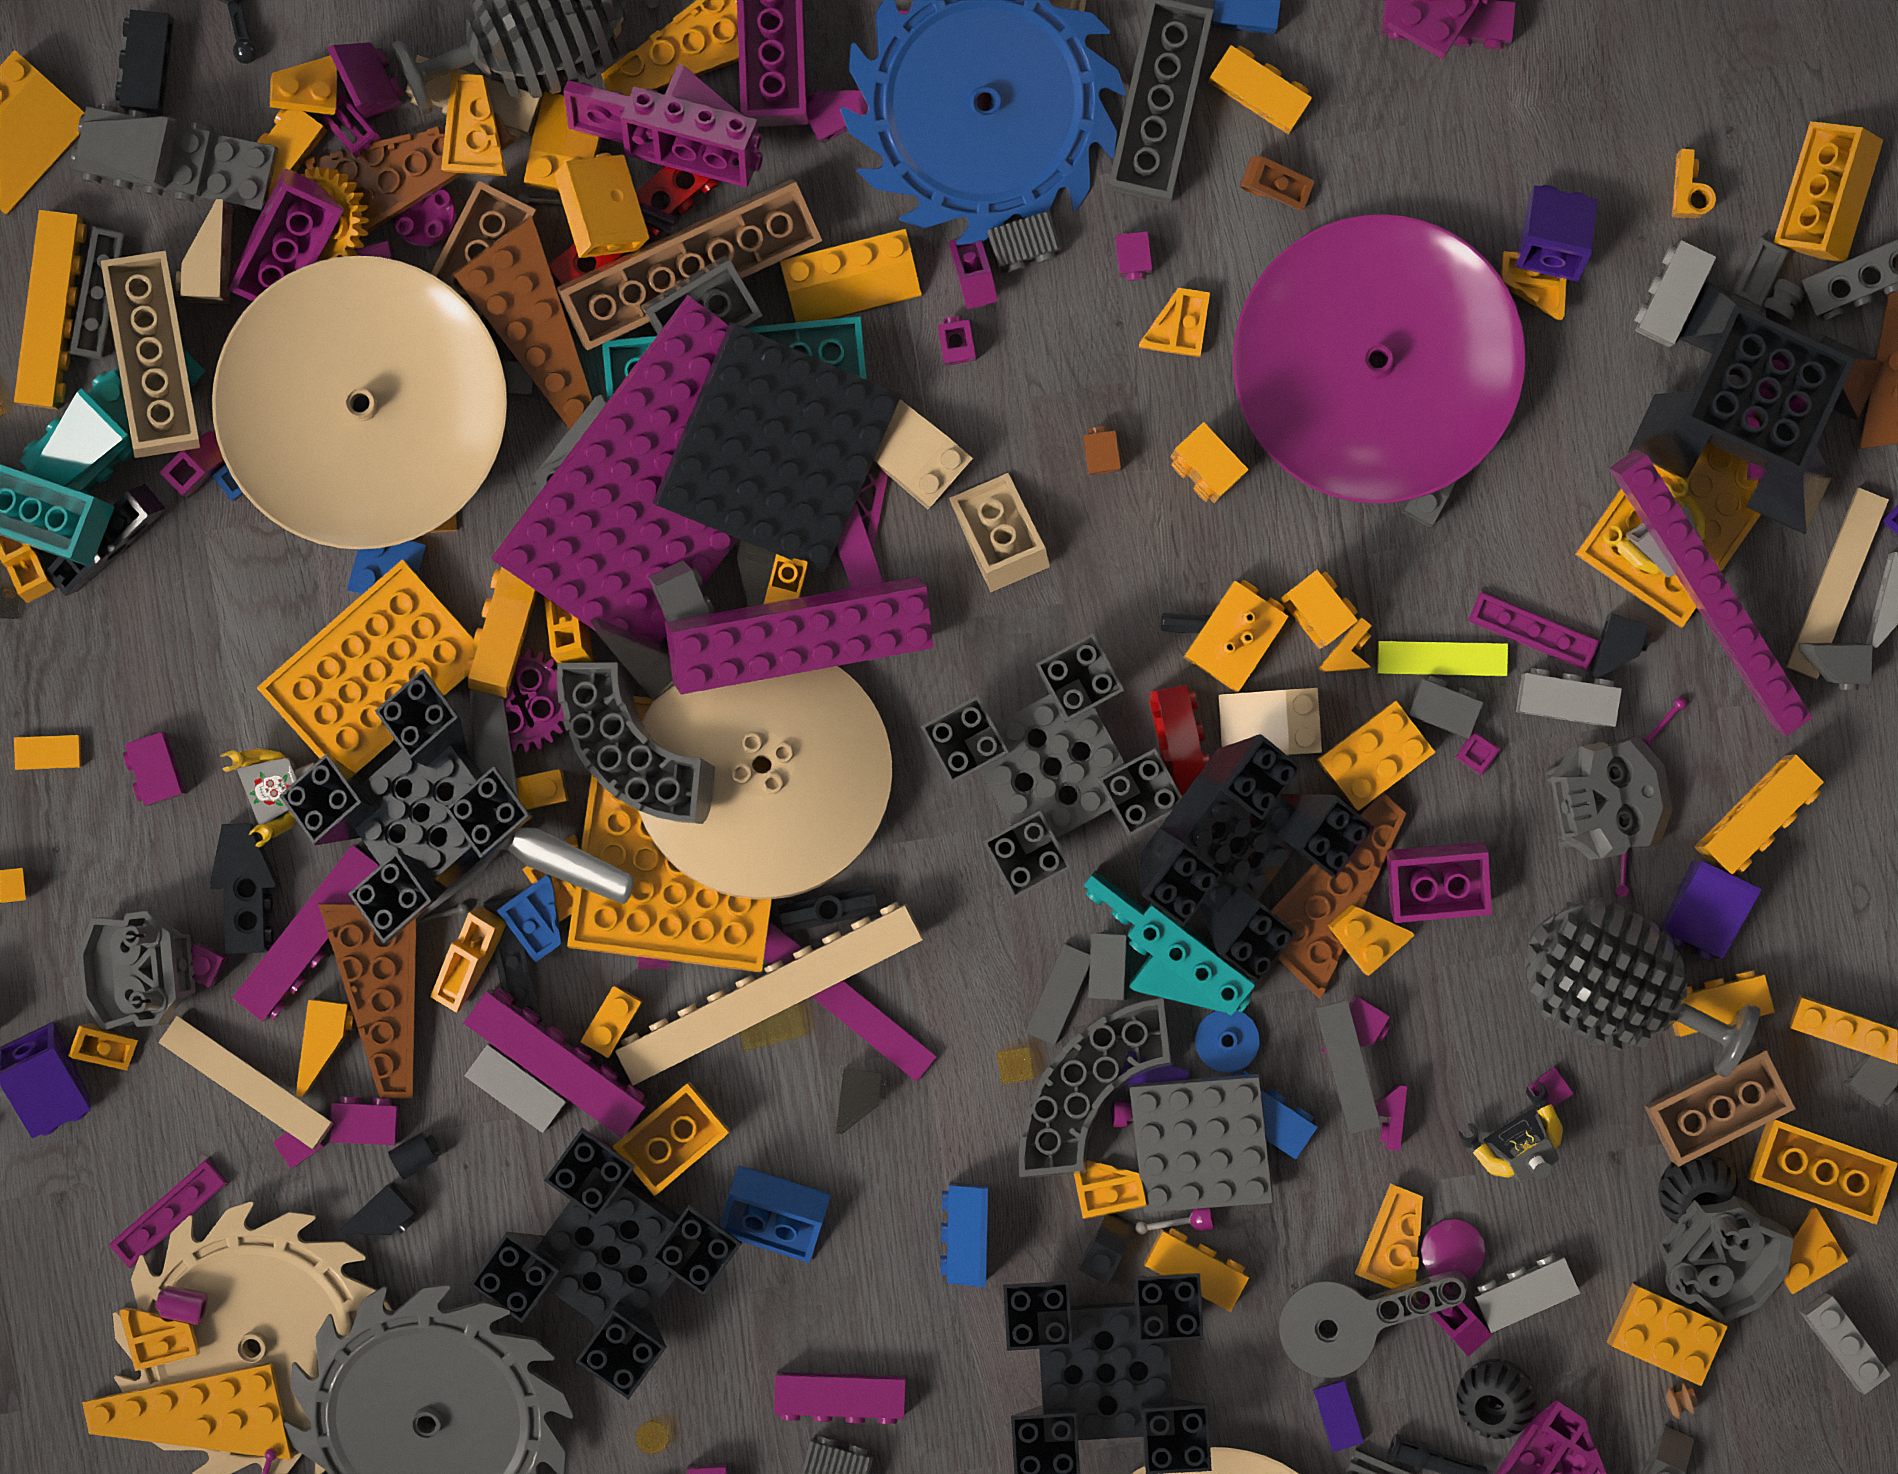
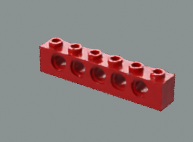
M665 166L635 192L639 202L653 207V200L656 196L666 195L670 198V204L661 211L673 216L677 213L683 215L695 205L693 200L701 192H704L705 195L710 193L719 185L720 181ZM683 174H690L695 178L693 186L689 189H681L677 186V180ZM646 225V229L649 236H651L653 233L656 236L663 233L660 230H657ZM575 243L548 265L551 273L562 285L586 274L579 270V263L583 258H579ZM631 252L593 256L592 258L596 260L595 269Z

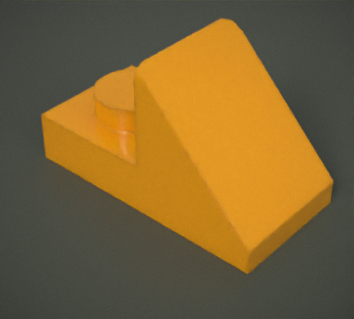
M1362 617L1358 619L1318 669L1324 673L1371 668L1351 650L1354 647L1358 650L1362 648L1371 637L1367 631L1372 625Z
M95 1023L83 1024L78 1027L68 1056L127 1071L138 1040L131 1036L106 1030L102 1031Z

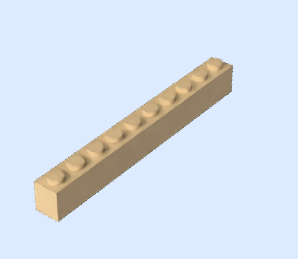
M894 902L880 910L882 916L872 921L867 916L851 924L853 931L843 936L840 931H837L822 939L823 946L812 950L809 945L793 953L795 960L785 965L782 960H779L765 967L764 970L767 974L757 979L751 974L735 983L737 989L727 994L724 989L706 997L709 1003L697 1008L695 1003L678 1011L680 1016L678 1019L668 1023L667 1019L664 1018L650 1025L651 1032L642 1037H639L636 1032L620 1040L622 1047L618 1048L615 1052L632 1085L922 941L924 937L907 903L899 907L898 903Z

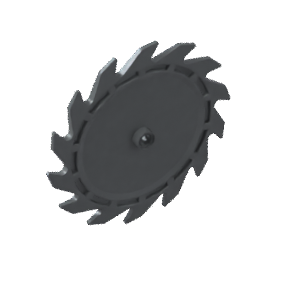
M441 1284L424 1286L397 1310L388 1311L384 1306L387 1286H383L363 1299L348 1335H340L337 1332L333 1316L328 1314L315 1336L319 1376L311 1377L297 1362L292 1363L290 1389L312 1426L304 1428L287 1420L283 1425L293 1448L320 1465L328 1474H538L537 1464L540 1462L548 1463L557 1474H564L566 1449L548 1421L546 1413L554 1411L570 1419L574 1417V1413L565 1392L529 1366L531 1361L554 1360L555 1355L536 1338L501 1332L492 1328L491 1323L511 1313L510 1308L485 1300L449 1310L443 1309L439 1302L450 1290L451 1285ZM422 1416L432 1417L435 1423L425 1422Z

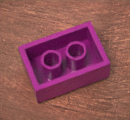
M1484 842L1387 850L1390 912L1395 923L1492 915L1489 853Z

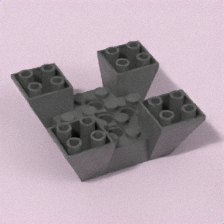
M1093 633L1036 663L1035 665L1049 695L998 723L993 724L977 695L920 726L951 784L980 770L1004 813L1010 827L984 840L983 843L1013 899L1071 868L1056 838L1110 809L1130 837L1167 817L1182 798L1156 748L1125 764L1094 707L1121 693L1124 689ZM1039 729L1044 732L1046 742L1042 747L1035 748L1028 743L1027 736L1030 731ZM1083 742L1089 747L1090 754L1086 760L1078 761L1072 756L1071 749L1075 743ZM1056 758L1060 761L1061 771L1058 775L1049 776L1044 772L1043 763L1046 759ZM1027 773L1032 777L1033 786L1029 791L1022 792L1015 787L1014 780L1018 774ZM1064 786L1073 787L1077 793V798L1071 805H1065L1059 800V790Z

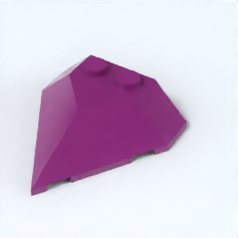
M1556 1400L1532 1419L1495 1474L1607 1473L1597 1448L1593 1444L1585 1419Z

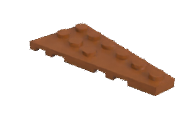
M494 112L502 150L515 141L500 115ZM446 126L429 128L424 132L409 133L369 143L371 147L367 150L361 149L359 151L361 155L358 158H355L349 150H340L330 153L331 155L303 160L308 169H316V167L338 169L339 174L348 175L347 182L357 183L354 193H363V197L358 201L359 205H367L368 207L365 211L361 212L362 217L369 219V222L362 224V229L368 233L464 174L441 170Z

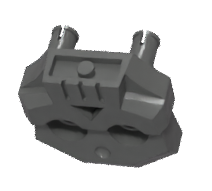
M1638 735L1627 737L1609 745L1600 742L1568 748L1561 764L1552 765L1547 769L1546 776L1551 775V778L1546 780L1553 787L1561 829L1558 839H1563V842H1559L1562 848H1576L1589 860L1625 854L1629 848L1660 847L1673 810L1664 764ZM1610 768L1614 771L1613 779L1609 775ZM1620 816L1623 818L1622 826L1618 822Z
M160 910L126 913L124 918L94 917L90 919L78 951L82 1000L102 1031L114 1030L135 1024L136 1027L171 1024L172 1016L179 1004L187 995L196 993L194 978L192 979L194 970L193 965L191 966V962H193L192 952L190 953L189 950L191 949L190 935L181 934L170 926L163 918Z
M1737 1196L1725 1202L1701 1205L1694 1200L1686 1210L1687 1213H1683L1678 1223L1674 1224L1670 1229V1233H1667L1659 1243L1666 1265L1665 1282L1670 1293L1689 1304L1697 1301L1720 1322L1726 1323L1759 1309L1789 1273L1794 1239L1787 1228L1769 1218L1758 1215L1752 1205ZM1748 1239L1747 1242L1741 1244L1742 1240ZM1718 1275L1716 1279L1710 1280L1712 1276Z

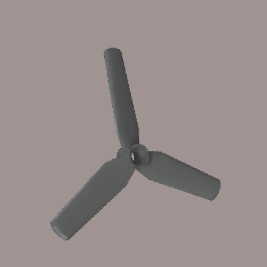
M472 689L470 691L475 764L483 775L495 766L518 797L504 699L497 695ZM520 827L488 856L478 861L454 882L433 904L416 918V922L482 874L500 850H509L528 867L621 904H625L629 900L633 892L634 879L632 875L540 829Z

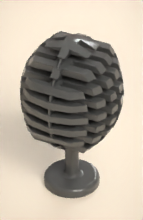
M469 0L475 19L471 26L466 16V45L425 62L417 63L404 40L392 42L403 73L423 116L431 113L433 110V103L426 88L427 82L474 62L492 82L490 70L499 73L511 97H521L515 82V76H521L530 96L538 98L542 97V91L536 75H541L549 92L555 94L561 92L556 71H560L566 84L568 80L579 83L575 64L578 63L585 78L590 80L597 76L592 58L594 53L603 69L607 70L613 66V59L607 42L611 40L619 56L627 49L620 24L624 18L628 26V1L488 0L484 5L482 0Z
M1593 897L1589 900V905L1582 906V903L1574 904L1567 901L1560 913L1555 915L1554 912L1533 930L1527 943L1524 971L1526 969L1527 985L1532 998L1535 996L1538 1002L1539 1014L1545 1021L1551 1017L1555 1027L1561 1030L1566 1029L1571 1035L1579 1039L1586 1038L1589 1044L1599 1048L1603 1043H1606L1607 1052L1621 1051L1622 1043H1629V1046L1636 1044L1637 1047L1645 1048L1651 1040V1036L1656 1034L1657 1037L1678 1021L1720 1042L1713 1066L1714 1071L1725 1078L1731 1074L1744 1055L1760 1017L1759 1007L1753 1004H1746L1737 1012L1730 1025L1686 1004L1687 978L1685 980L1684 962L1680 953H1677L1674 948L1671 934L1666 928L1661 932L1657 923L1649 919L1646 920L1643 916L1631 910L1627 911L1615 902L1605 906L1604 897Z

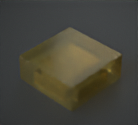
M1028 1046L996 1052L1002 1084L1034 1079Z

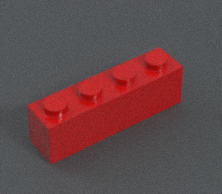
M1187 685L1148 693L1161 758L1181 796L1185 794L1210 760L1208 753L1202 754L1200 742L1205 741L1201 722L1195 723L1193 710L1198 709L1194 690L1188 691Z

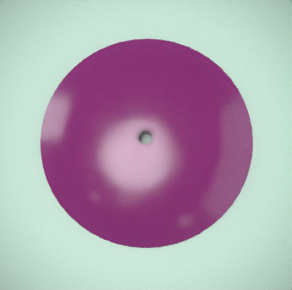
M1386 214L1363 215L1329 223L1309 232L1282 251L1267 266L1250 291L1239 316L1233 347V376L1242 413L1255 438L1271 459L1295 479L1316 491L1343 500L1370 504L1396 503L1429 495L1449 486L1476 467L1491 452L1509 425L1520 398L1525 370V342L1518 311L1508 288L1491 264L1470 244L1437 225L1415 218ZM1373 355H1385L1388 358L1387 364L1380 369L1372 367L1370 359Z

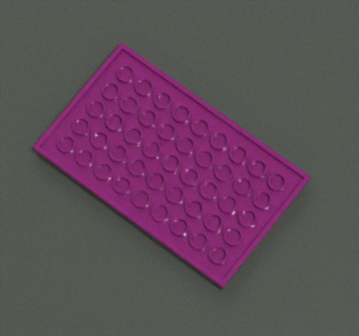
M687 295L491 557L495 563L643 664H645L667 635L665 622L667 621L648 576L684 560L691 569L696 568L703 581V585L699 587L701 590L738 540L736 537L652 503L729 326L689 295Z

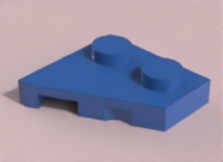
M544 875L497 909L498 913L535 962L562 944L563 940L551 875Z

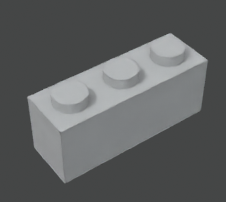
M1682 240L1675 247L1670 245L1662 260V263L1666 265L1662 275L1656 274L1649 286L1648 292L1652 293L1648 304L1642 303L1636 313L1634 321L1638 322L1635 331L1669 348L1673 346L1716 257Z
M1531 668L1530 674L1524 673L1521 675L1516 707L1517 713L1610 728L1616 727L1622 688L1613 687L1614 681L1595 679L1594 684L1581 682L1582 676L1563 673L1562 679L1549 677L1550 671L1536 668Z
M491 1043L486 1045L464 1075L542 1133L549 1128L568 1101V1099Z
M1554 1253L1537 1259L1538 1265L1526 1270L1522 1266L1508 1272V1278L1496 1283L1495 1279L1477 1286L1478 1292L1473 1293L1472 1296L1487 1330L1493 1333L1580 1294L1565 1258L1561 1255L1555 1257Z
M1824 1293L1800 1311L1801 1315L1859 1392L1865 1395L1891 1376L1833 1296Z

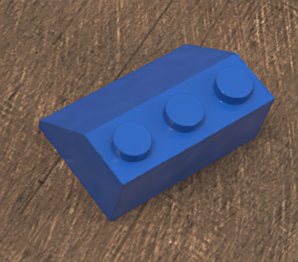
M738 1166L720 1227L741 1242L810 1263L831 1195L817 1189L789 1182L786 1179L758 1172L754 1169Z
M949 1183V1191L942 1190V1210H948V1223L941 1224V1242L948 1243L947 1255H941L940 1275H947V1283L986 1287L988 1184Z

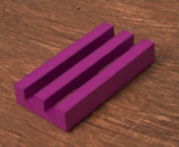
M343 93L336 97L335 115L357 139L356 143L352 144L328 114L318 113L355 158L361 155L359 153L361 149L367 150L371 147L369 143L372 140L377 142L381 139L378 133ZM343 103L368 133L362 136L338 106Z

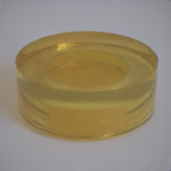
M654 1420L643 1423L636 1433L637 1446L647 1454L661 1452L669 1440L667 1428L662 1423Z

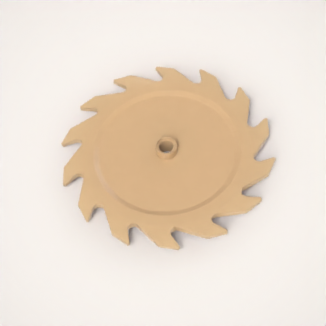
M253 1201L228 1208L203 1241H197L193 1237V1216L189 1215L170 1234L163 1273L155 1275L151 1271L145 1255H140L131 1282L138 1310L159 1315L160 1310H156L157 1297L159 1292L165 1291L168 1285L207 1293L208 1301L204 1319L201 1325L193 1324L200 1354L141 1369L140 1379L117 1374L114 1379L122 1392L273 1362L285 1420L304 1428L311 1427L310 1420L290 1389L292 1363L297 1362L311 1377L319 1376L315 1336L328 1314H332L337 1332L340 1335H348L350 1333L363 1299L377 1289L346 1275L343 1272V1265L349 1262L365 1260L366 1255L345 1241H303L299 1235L300 1230L315 1220L316 1215L288 1212L256 1229H250L246 1225V1219L255 1204ZM385 1298V1308L388 1311H393ZM116 1311L113 1313L115 1339L132 1359L121 1316ZM248 1339H255L259 1342L261 1346L260 1353H254L248 1348ZM152 1442L162 1450H203L209 1455L208 1462L192 1474H232L252 1463L261 1465L263 1472L266 1462L265 1456ZM291 1444L293 1458L291 1460L276 1458L272 1461L269 1474H288L302 1453L293 1448ZM315 1463V1474H322L325 1469Z

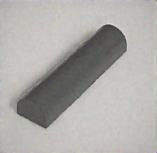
M93 226L69 353L71 355L102 360L110 314L100 261L121 258L125 232Z

